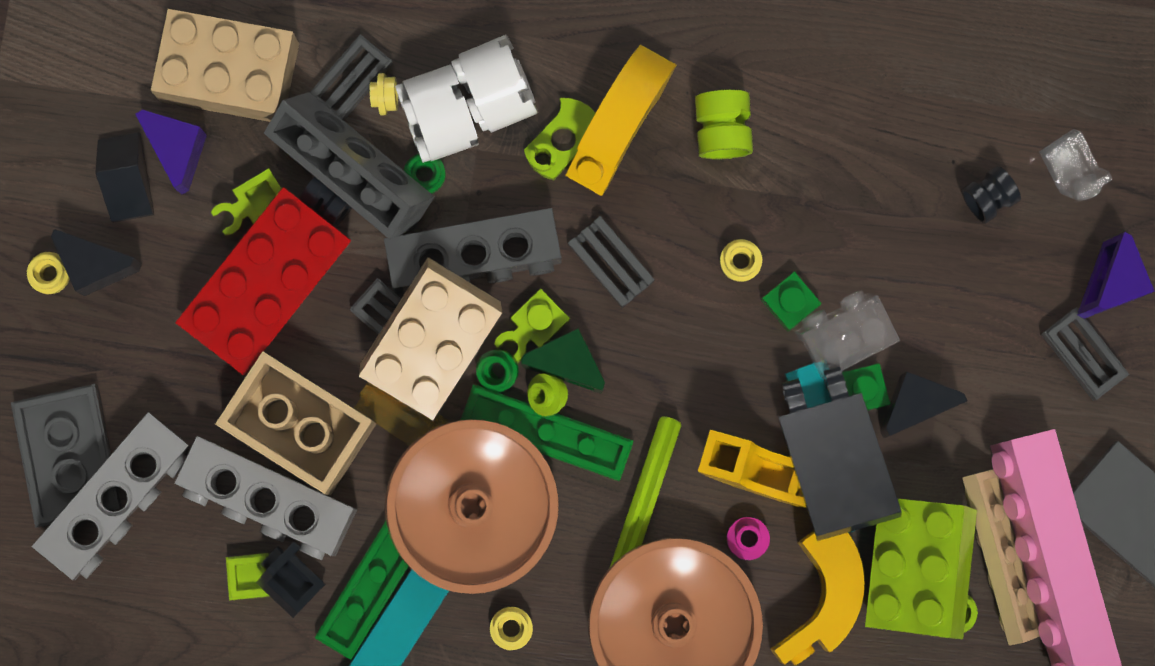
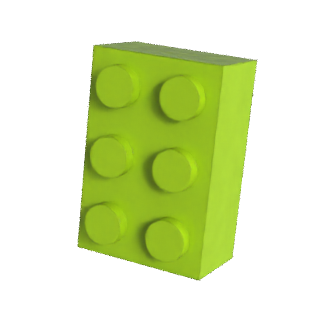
M898 499L902 516L876 524L865 627L963 639L977 510L963 505Z

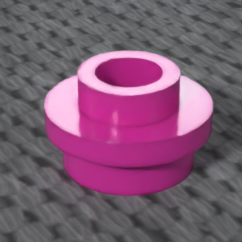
M744 517L736 520L730 526L727 532V545L736 557L743 560H754L762 556L768 549L770 543L769 531L760 520ZM746 530H750L756 535V543L751 547H746L741 542V535Z

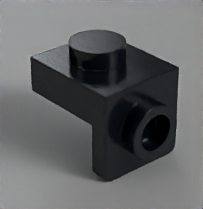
M295 542L285 551L278 546L260 564L266 571L256 582L292 618L326 585L295 556V553L301 548Z

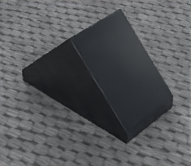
M138 132L98 140L95 174L111 222L153 216L154 209L141 134Z
M56 229L52 232L51 238L73 288L83 296H87L140 271L142 263L133 257Z
M905 372L900 375L880 429L883 439L968 400L965 394L960 391Z

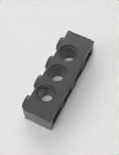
M310 92L282 100L264 132L268 138L389 239L415 229L435 197Z
M552 208L400 235L393 239L384 238L392 288L396 294H405L421 269L422 259L430 253L440 254L444 258L443 267L469 283L470 280L486 277L488 283L504 282L513 279L512 273L529 270L530 276L543 275L555 271L554 265L561 264V253ZM512 238L523 239L528 245L527 252L519 258H512L504 252L506 242ZM473 245L480 246L486 251L484 261L475 266L468 265L462 260L464 251Z

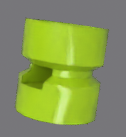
M717 90L695 96L696 121L703 124V128L697 132L699 157L705 159H731L752 154V128L745 125V121L751 117L749 93L742 90Z

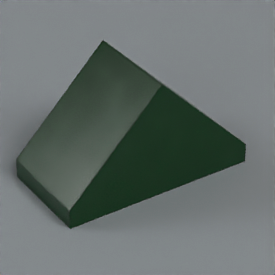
M579 329L524 354L521 361L523 368L541 374L550 373L559 377L564 382L600 394L603 392L605 381Z

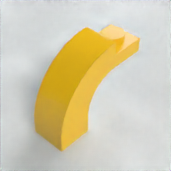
M639 45L615 79L591 120L565 176L600 196L605 193L640 126L660 99L677 66L675 63L643 45Z
M710 430L698 468L699 473L757 495L806 508L790 457L764 449L752 441Z
M813 530L797 542L818 572L821 583V596L819 604L809 620L770 649L780 663L785 665L790 660L794 666L801 663L815 652L812 644L818 641L824 651L830 653L839 646L853 628L862 606L865 583L860 554L849 533L817 541Z

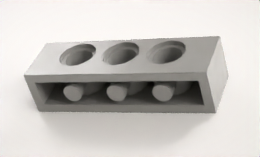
M148 412L32 545V548L71 580H76L80 574L87 579L104 560L98 554L109 541L117 545L133 526L127 520L139 507L145 512L160 495L161 491L156 486L165 475L168 474L173 479L180 472L187 458L184 453L189 449V446ZM141 454L150 455L156 460V470L147 478H139L131 470L133 460ZM113 487L124 489L128 497L125 507L116 512L108 511L103 505L105 492ZM84 520L93 521L98 527V537L90 545H81L74 537L75 527Z
M198 436L174 483L185 488L182 494L183 497L203 506H206L208 500L224 506L221 512L222 515L242 524H245L247 518L263 524L260 530L261 533L281 542H284L286 535L302 542L300 551L320 560L323 559L325 553L330 556L337 555L358 510ZM230 470L236 477V487L231 493L223 495L216 487V480L222 472ZM269 488L275 495V505L270 511L262 513L255 506V496L260 490ZM302 506L311 508L315 516L313 525L305 531L297 529L293 522L295 511Z

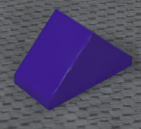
M145 110L135 113L173 187L181 195L188 192L207 137L206 133L199 126Z
M1123 232L1103 242L1077 314L1081 318L1091 317L1155 292L1132 235Z

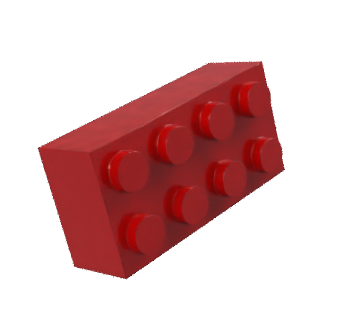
M283 187L175 323L245 376L262 351H265L351 240Z

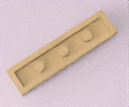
M993 469L962 477L966 501L970 508L977 510L975 525L977 542L983 551L988 569L989 585L994 591L1000 613V625L1006 634L1008 645L1020 644L1040 637L1038 631L1040 623L1035 605L1027 593L1028 580L1023 562L1016 553V537L1011 519L1004 510V494L999 477Z

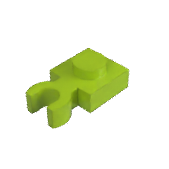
M267 169L232 190L238 199L236 203L218 204L212 209L211 214L213 217L223 211L232 214L234 218L233 224L222 231L225 236L231 235L240 228L242 220L246 217H249L252 224H254L281 190V187L270 169Z
M540 289L510 318L518 328L514 332L507 331L500 334L495 340L494 345L499 349L507 341L515 342L518 345V351L513 357L519 363L524 354H526V346L531 341L538 348L545 345L570 321V318Z

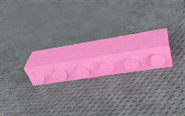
M1052 429L991 445L990 448L993 455L992 467L1001 483L1004 494V510L1011 519L1016 537V553L1023 562L1028 580L1027 593L1035 605L1040 623L1038 627L1039 636L1044 645H1046L1051 666H1122L1056 430Z

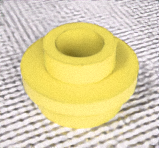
M378 73L377 82H370L371 107H378L380 116L387 115L388 111L398 110V95L395 89L397 85L396 77H386L385 73Z
M744 239L734 240L724 247L720 255V266L723 273L729 279L737 282L749 281L760 271L762 255L759 248L751 241ZM737 254L745 255L748 259V266L742 269L737 268L733 263V257Z
M43 252L36 255L30 261L27 268V279L30 285L42 294L58 293L67 286L70 280L59 254L54 252ZM50 266L55 267V278L51 281H45L43 278L44 270Z
M503 608L491 620V637L503 649H520L528 643L532 636L533 624L531 618L520 608ZM515 620L519 624L520 631L516 636L510 637L504 633L503 625L506 621Z

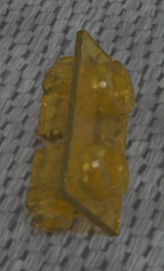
M369 382L359 395L361 398L354 407L355 410L409 446L426 432L446 424L448 421L438 413L434 420H431Z

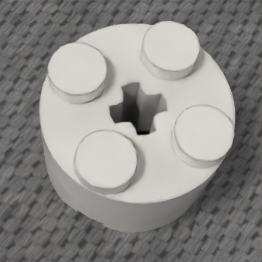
M506 34L459 54L458 59L451 61L460 84H464L468 94L472 93L473 97L466 101L475 123L480 124L483 132L489 130L491 133L539 113L534 105L536 102L520 61L513 58L511 50L514 48Z
M451 64L404 80L401 84L395 86L422 163L432 162L479 145L467 103L460 89H457L456 85L459 82Z

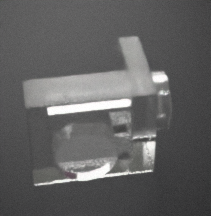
M1072 129L1039 151L1059 193L1076 201L1087 200L1096 196L1102 190V186L1113 179L1108 170L1098 167L1082 132Z

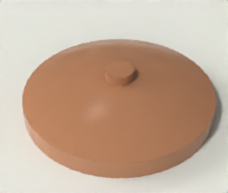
M459 420L440 425L426 432L415 440L402 454L388 482L385 496V518L390 538L404 562L420 577L435 586L452 592L468 594L486 593L516 582L526 575L542 558L552 540L557 524L558 493L548 463L527 438L517 431L498 423L484 420Z
M667 538L654 540L624 554L607 570L600 580L589 610L588 635L592 653L598 666H753L762 641L763 622L761 606L756 591L747 575L737 563L720 550L702 542L689 539Z

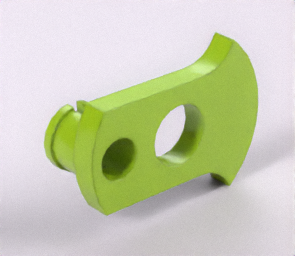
M560 98L561 109L558 115L524 149L529 165L534 171L547 179L555 180L573 161L578 151L577 147L595 115L594 110L581 101L571 98ZM559 129L570 130L575 135L576 141L574 146L567 151L557 150L551 142L554 132ZM539 154H547L551 158L550 165H541L535 159Z

